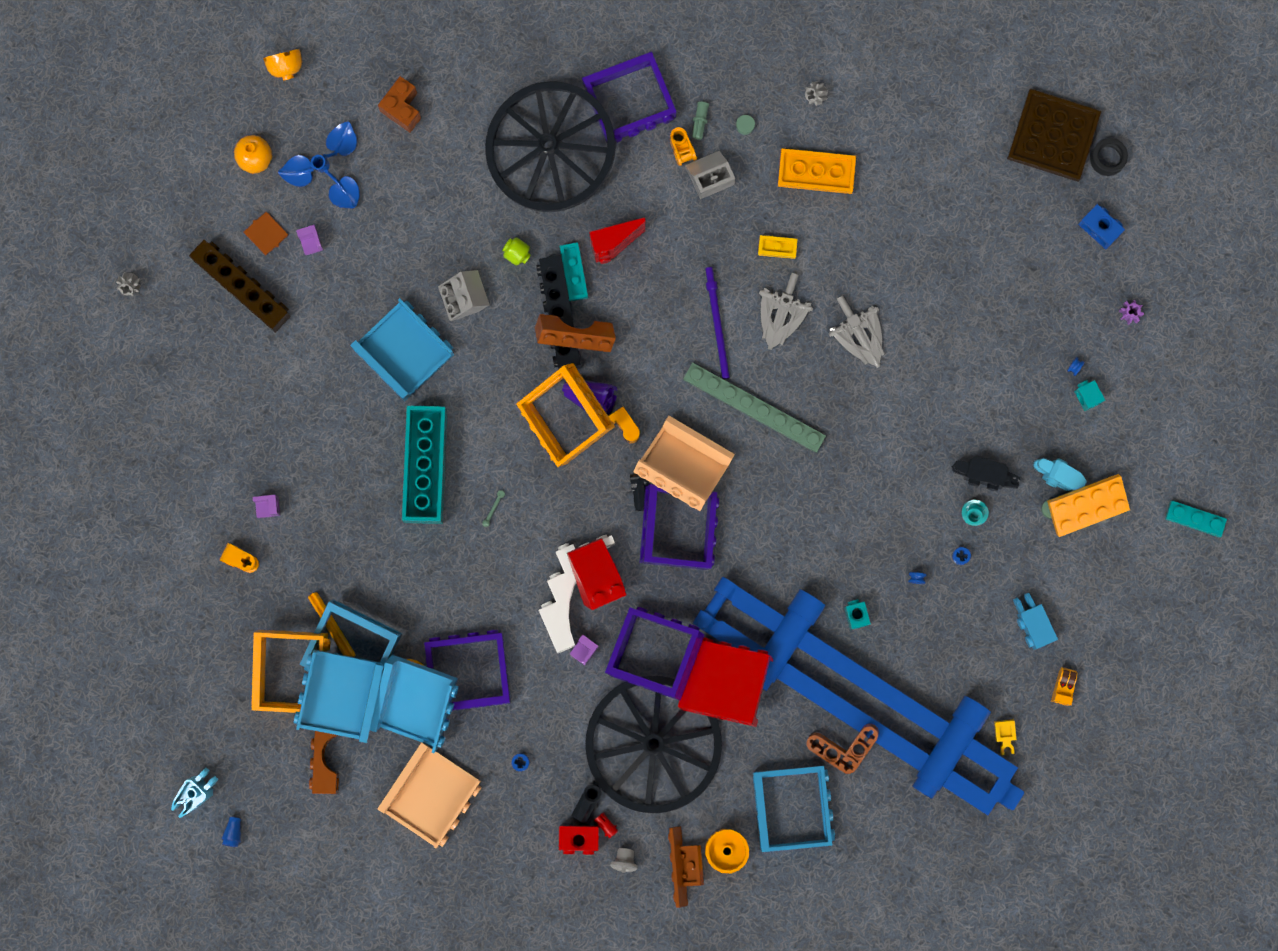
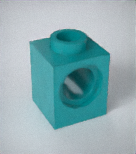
M1086 380L1078 384V389L1074 391L1084 411L1105 401L1095 380L1090 383Z
M858 599L848 602V606L844 607L850 630L871 624L865 602L860 603ZM853 609L861 611L862 616L860 619L853 618Z

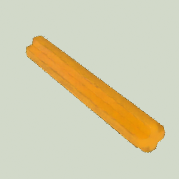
M314 592L308 596V599L321 618L326 605L320 595ZM330 615L326 624L327 630L343 655L355 657V652L332 615Z

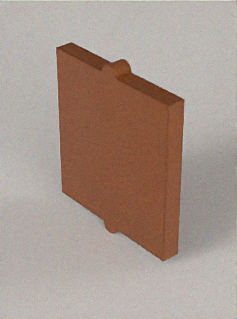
M267 212L257 220H253V224L243 232L265 256L275 247H279V244L288 236Z

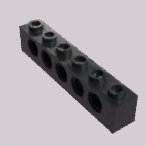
M557 255L540 258V265H536L538 276H542L543 283H539L541 295L545 294L546 301H543L544 313L548 312L549 315H553L555 311L561 310L563 316L560 319L565 324L574 327L562 257ZM549 274L557 276L554 281H548L546 278ZM553 292H558L560 297L554 300L550 298V295ZM550 345L551 349H555L556 356H552L554 368L558 367L559 370L562 366L571 363L577 369L581 368L578 348L568 347L570 352L563 355L559 352L563 346Z

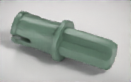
M706 102L697 103L696 116L693 118L692 138L696 140L703 138L704 127L708 122L706 117L709 104Z

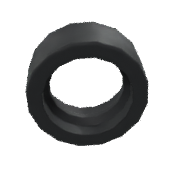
M1113 138L1103 139L1098 142L1090 155L1091 166L1097 173L1104 176H1112L1119 173L1128 160V152L1125 145ZM1104 147L1115 149L1120 155L1119 163L1111 168L1104 166L1098 159L1099 151Z

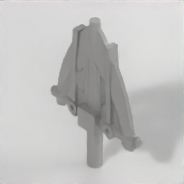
M791 273L785 294L783 293L782 296H779L778 292H775V294L770 293L766 288L759 292L762 296V339H766L769 350H772L778 344L783 345L785 339L802 323L808 311L813 310L812 303L803 304L800 303L799 299L797 301L792 300V294L799 276L797 274ZM778 309L773 323L771 319L772 310ZM789 312L791 314V319L789 323L783 326L787 313Z
M844 296L837 298L847 317L845 320L847 323L844 324L842 322L839 327L830 328L829 336H834L847 351L861 359L865 365L869 363L876 366V368L880 367L881 356L885 354L882 349V333L877 316L878 307L871 306L867 312L864 313L862 311L860 316L853 314ZM864 328H868V330H869V332H870V334H871V342H870V340H869V338H868V336H867V334H866ZM853 333L861 346L855 344V342L853 341L851 337Z

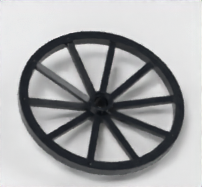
M558 81L535 83L511 95L499 107L492 118L485 143L488 169L496 185L515 203L539 212L564 211L578 206L592 197L606 181L613 166L616 151V139L612 122L599 101L578 86ZM542 92H568L570 95L549 133ZM535 93L543 134H540L511 109L519 101ZM576 96L584 99L598 112V114L557 135ZM506 114H509L534 135L538 141L495 140L503 118ZM602 119L607 135V147L560 142ZM547 141H553L550 148L544 147ZM494 146L537 147L499 174L495 162ZM559 148L605 153L604 164L596 179L593 180L563 154ZM541 153L528 190L523 198L513 192L503 179ZM555 154L590 184L583 192L568 200L564 199L554 157ZM548 156L559 202L538 203L530 201Z
M664 676L642 677L673 687L675 681L673 678ZM624 682L611 690L600 701L590 718L586 732L585 749L591 773L600 788L611 799L631 810L643 813H664L684 807L705 791L718 769L722 752V737L717 718L707 716L711 724L710 729L664 739L663 737L686 711L680 709L658 734L661 694L655 693L652 733H650L626 690L637 685ZM619 694L622 695L645 737L600 718L607 705ZM597 723L643 742L642 744L594 754L593 749L594 732ZM713 734L714 751L711 765H707L665 745ZM652 738L659 741V748L656 750L648 747V741ZM644 749L642 754L611 788L602 777L596 760ZM662 751L708 771L701 783L688 795L682 788ZM650 755L645 805L630 801L619 795L616 791L642 761ZM656 755L681 796V799L664 805H651Z

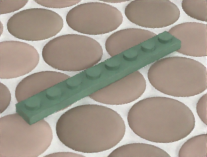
M693 362L683 378L689 384L817 453L826 435Z

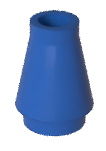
M229 817L228 824L221 838L223 840L222 845L238 847V844L241 842L240 818Z

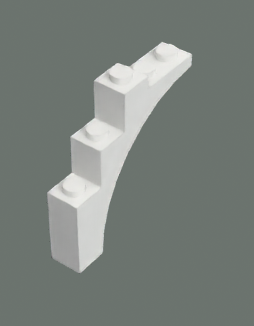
M603 535L597 538L603 539L607 549L615 545L612 535L609 537ZM568 543L559 546L558 551H556L564 574L560 572L549 576L550 580L547 581L556 602L552 603V601L544 603L541 605L542 609H539V613L557 653L575 646L570 629L569 610L576 580L567 556V552L574 550L575 547L573 544L569 546Z

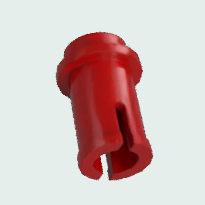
M604 812L594 820L604 831L605 837L611 838L618 832L617 825L614 826Z

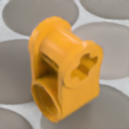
M680 127L673 129L670 135V144L678 166L692 159L694 161L697 160L687 132ZM679 134L683 137V140L676 141L673 137Z
M227 543L220 558V561L248 573L255 572L259 567V561L256 557ZM246 560L252 562L251 566L245 564Z

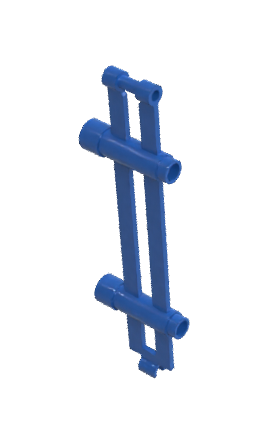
M725 577L720 579L714 588L716 594L705 611L700 610L692 624L718 641L732 644L731 647L738 648L741 645L749 647L750 651L757 652V649L769 652L768 655L773 658V662H769L763 690L767 691L770 685L778 679L858 732L866 724L876 725L879 735L875 743L919 771L916 775L918 778L912 787L933 799L937 791L944 787L986 815L990 814L997 802L1011 810L1016 808L1024 795V791L1010 782L1018 767L973 739L975 734L980 732L991 711L973 699L964 696L954 711L952 720L948 723L809 633L810 626L815 624L826 607L825 604L809 593L799 589L787 608L788 612L783 616ZM726 599L731 601L734 607L774 632L764 648L725 622L715 619L716 614ZM798 647L937 737L939 740L930 755L788 664L787 662ZM870 730L869 732L866 731L867 738H869L871 735L873 736V730ZM962 755L998 777L989 793L953 771Z

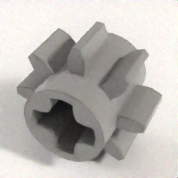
M816 81L810 83L811 86L806 87L805 97L809 104L815 103L817 106L822 104V101L828 99V90L824 83L818 84Z
M124 272L122 277L119 276L116 281L119 284L117 290L123 295L134 296V293L140 290V279L134 273Z

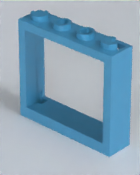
M334 599L329 601L314 633H323L332 612L390 640L380 661L385 666V662L393 655L403 633ZM319 640L310 641L300 662V665L304 666V670L309 672L310 667L306 665L308 654L313 653V649L316 648Z
M824 766L753 773L761 852L832 846V841H835V831L830 826V821H833L832 809L828 808V801H831L830 789H826L829 775L828 770H824ZM817 773L824 839L769 845L762 778Z

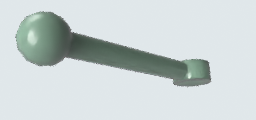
M500 490L497 492L498 497L487 518L482 522L484 527L490 525V519L500 499L505 496L504 491Z

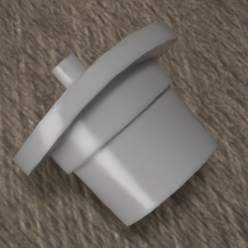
M619 848L615 861L610 863V866L622 873L636 871L638 865L634 864V851Z

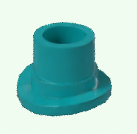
M969 500L962 508V517L969 525H981L988 518V507L980 500Z

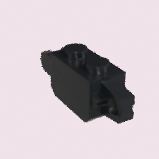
M977 456L968 462L958 460L951 466L953 473L965 476L964 480H967L969 485L979 486L982 484L991 491H998V489L1002 488L1017 489L1021 477L1008 472L1006 464Z

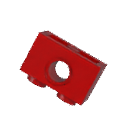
M559 826V850H563V854H575V851H583L584 855H594V851L599 850V826ZM575 835H582L585 842L583 845L577 846L574 844L573 838Z

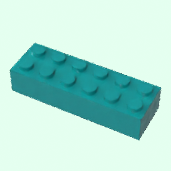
M407 406L402 521L404 523L443 524L447 432L446 407Z

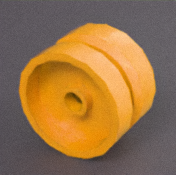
M721 829L714 832L708 838L705 845V855L708 863L715 870L731 874L739 871L746 864L749 858V847L746 839L740 833L732 829ZM726 847L731 849L729 855H725L723 852Z

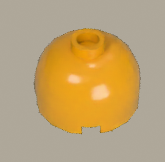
M300 49L263 58L267 71L276 78L282 77L283 81L294 78L293 74L299 72L302 67Z
M248 135L241 138L234 149L235 161L238 166L252 174L260 173L267 169L273 157L272 149L268 142L256 135Z

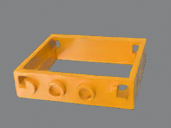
M573 363L562 366L516 404L522 412L521 415L530 424V429L537 435L540 444L547 450L551 461H554L557 467L568 464L615 427ZM563 378L598 429L596 433L567 455L533 405L535 400Z
M257 630L254 632L252 710L300 712L301 704L264 701L266 637L319 640V650L327 652V650H330L331 645L328 633Z

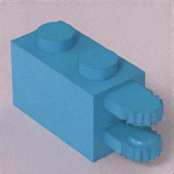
M1026 593L1024 597L1029 610L1025 611L1021 601L1018 598L1013 599L1019 613L1017 615V623L1021 630L1024 629L1027 635L1025 640L1029 647L1035 650L1058 640L1042 604L1036 606L1031 595Z

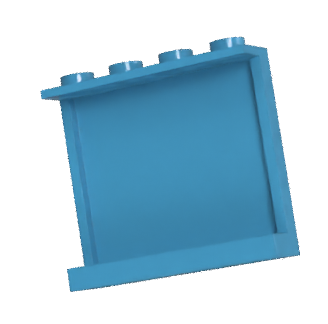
M399 298V303L358 342L355 340L350 346L405 402L454 353L452 351L453 346L447 340L443 342L438 337L440 333L433 326L429 328L425 324L427 320L420 313L416 315L412 311L414 307L407 300L403 302Z
M313 649V653L308 654L306 665L310 666L308 674L304 673L302 685H305L304 693L300 692L298 704H301L300 712H296L293 723L297 724L296 730H299V728L355 738L359 739V742L367 743L383 672V663Z
M391 655L385 662L370 730L377 732L380 727L433 746L431 753H435L439 747L442 748L445 741L443 733L449 726L450 720L447 718L454 707L452 699L453 697L455 698L459 686H456L458 678Z

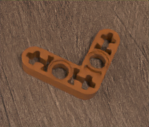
M874 724L864 725L847 751L818 732L809 735L807 747L840 771L851 774L858 768L876 742L879 730ZM873 730V736L871 735L866 742L864 740L867 734L866 731ZM819 739V744L814 746L812 744L813 740ZM824 744H827L824 751L822 752V746H824ZM861 744L865 751L857 753L854 750V746ZM830 748L835 749L838 755L831 758L828 756L827 750ZM841 754H842V755H844V756H843V758L841 759V761H840V763H839V762H837V761L839 760V758H840V756H841ZM852 761V766H845L846 762Z

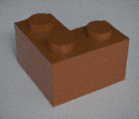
M400 76L378 104L382 114L409 133H411L421 119L419 111L409 105L417 95L416 87Z

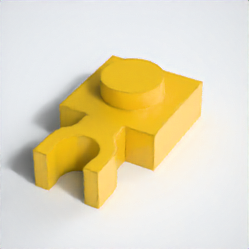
M1014 719L994 721L996 741L1002 742L1000 746L1001 755H1004L1006 747H1010L1011 754H1014V747L1011 744L1012 740H1016Z

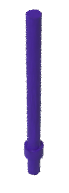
M713 267L705 268L707 277L706 289L709 291L722 379H728L730 375L716 292L718 286L717 281L714 279Z

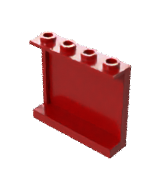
M703 638L678 707L683 711L757 727L758 719L756 714L769 662H773V658L768 655L769 652L757 649V652L750 651V648L739 645L738 648L731 647L732 644L721 641L720 644L713 643L712 639Z

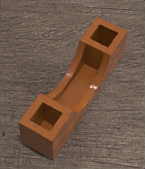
M539 314L535 325L538 344L611 352L616 339L613 324L608 322L594 321L593 325L589 328L578 329L565 324L558 316Z
M315 731V736L311 739V750H314V758L310 759V769L313 770V778L309 780V789H312V794H338L339 774L328 767L324 753L327 744L339 735Z

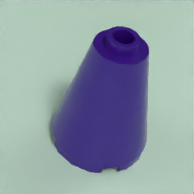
M585 381L609 416L616 402L617 396L614 395V390L617 391V387L612 384ZM565 382L562 388L564 397L586 411L568 383Z

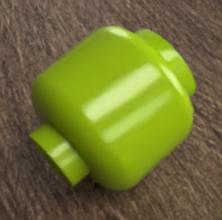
M517 237L513 240L510 238L502 248V251H504L503 257L516 266L521 262L525 264L531 256L528 253L530 246Z

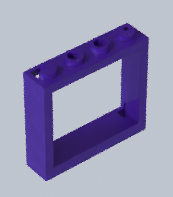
M652 52L582 78L585 91L596 98L593 87L651 66L668 109L615 129L614 133L617 143L623 137H634L640 133L639 131L644 129L647 131L652 130L658 124L663 122L668 124L669 121L676 118V109ZM593 108L595 115L598 114V112ZM601 119L598 123L607 143L606 130Z
M650 484L646 486L639 563L700 570L712 569L715 562L713 547L716 545L714 530L718 524L716 509L719 506V498L717 497V492H712L708 498L703 562L652 557L657 492H668L658 488L656 485Z
M637 606L634 609L630 607L605 673L611 677L680 701L704 634L695 625L689 624L687 627L682 625L683 622L672 618L669 621L662 614L654 612V615H651L644 608ZM637 617L692 635L672 688L618 669Z
M498 630L487 631V635L479 636V632L468 633V637L460 638V635L448 636V640H440V637L429 638V642H424L427 667L434 669L432 648L497 640L503 696L452 702L454 703L452 711L511 703L503 634L498 633Z

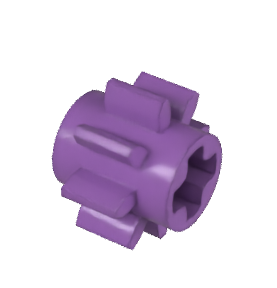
M1135 300L1129 305L1126 301L1123 304L1125 308L1119 310L1123 315L1121 320H1127L1128 325L1133 320L1135 323H1138L1140 321L1138 317L1144 315L1141 312L1143 305L1136 304ZM1133 310L1135 313L1130 315L1129 311Z

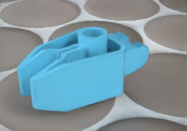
M1043 458L1033 462L1034 469L1044 474L1042 479L1052 487L1074 491L1084 487L1087 482L1081 472L1067 465L1068 463L1062 459L1057 458V460L1049 461Z
M208 768L201 771L198 776L187 779L174 798L171 807L172 811L181 804L184 805L183 811L178 816L179 818L192 812L213 796L212 787L218 781V778L214 776L206 783L203 779L210 771Z

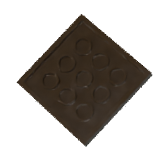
M1029 89L1007 159L1079 182L1101 111Z

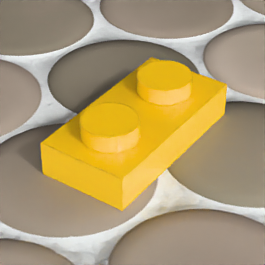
M760 235L759 256L796 258L797 239Z

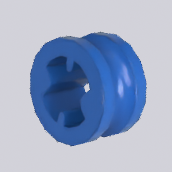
M1078 357L1073 360L1067 370L1068 372H1073L1074 376L1077 375L1085 363L1084 361L1080 362Z
M959 547L953 552L952 558L956 564L964 565L969 562L971 554L967 548ZM960 551H963V554L967 556L963 559L964 561H960V558L957 557Z
M909 572L911 579L908 580V583L926 584V581H924L926 574Z
M517 754L512 758V767L516 771H524L528 768L529 759L526 755ZM518 757H523V761H526V765H522L523 768H518V765L515 764V760H519Z

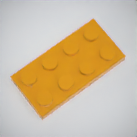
M781 148L777 187L852 194L856 156Z
M1119 474L1047 501L1058 537L1130 510L1122 477Z

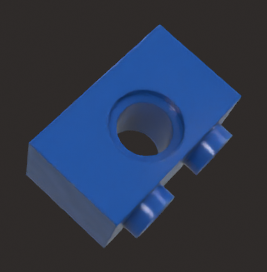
M1098 204L1078 224L1105 250L1125 230L1119 220L1113 219L1109 215L1108 210ZM1099 222L1104 223L1107 229L1100 228Z

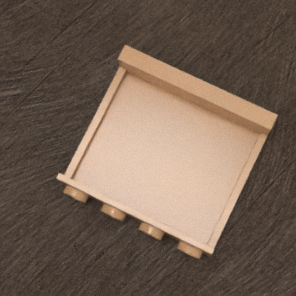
M668 416L662 429L641 460L639 459L633 472L655 484L658 488L672 494L675 498L687 503L690 507L701 511L735 454Z
M421 743L378 807V810L387 814L437 849L439 846L443 847L449 838L447 833L450 829L454 830L460 822L457 818L461 812L466 813L471 805L468 801L472 795L476 797L482 787L479 786L480 780L438 752L431 753L432 748Z

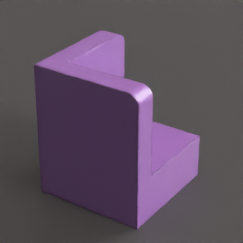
M315 225L296 230L305 255L323 250Z
M277 495L253 497V502L256 504L257 518L280 516L279 497Z
M582 635L570 652V655L585 666L599 646Z

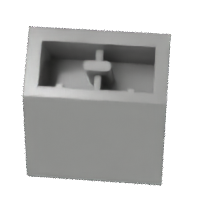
M720 151L685 165L700 199L735 184V176L728 161Z
M478 270L461 271L438 286L450 321L480 312L490 305Z

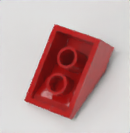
M645 218L589 232L595 262H600V264L610 262L612 258H615L645 232Z
M602 538L567 552L583 604L586 607L594 610L626 596L622 579Z

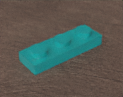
M578 242L560 245L569 301L588 299Z
M1170 501L1165 520L1219 538L1222 537L1227 521L1226 518L1175 501Z

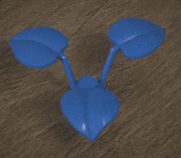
M344 122L335 127L327 136L326 146L329 150L334 151L333 153L323 154V156L315 155L312 157L311 162L305 156H294L278 171V174L289 184L303 187L311 183L313 178L311 172L314 169L321 173L325 172L336 183L329 189L331 202L340 208L353 209L357 206L360 197L358 184L348 176L338 181L328 170L330 163L327 158L335 156L337 153L343 156L349 155L357 146V137L351 123Z

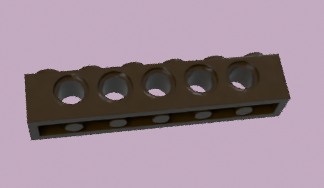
M204 239L192 251L189 257L276 333L291 317L287 312L289 309L282 302L276 303L273 300L275 296L268 290L264 292L259 288L261 284L256 279L252 278L250 280L246 276L247 272L240 265L235 267L232 264L234 260L226 253L224 255L219 253L218 250L220 248L212 241L208 243ZM218 257L216 263L209 264L211 258ZM225 270H232L229 276H223ZM241 281H245V286L241 289H238L237 284ZM258 293L259 298L256 301H252L251 296ZM267 306H273L272 312L265 313Z

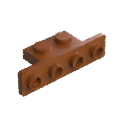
M681 826L669 828L668 840L671 844L670 861L673 867L672 881L675 891L673 899L676 903V908L688 906L686 886L704 885L701 845L683 846Z

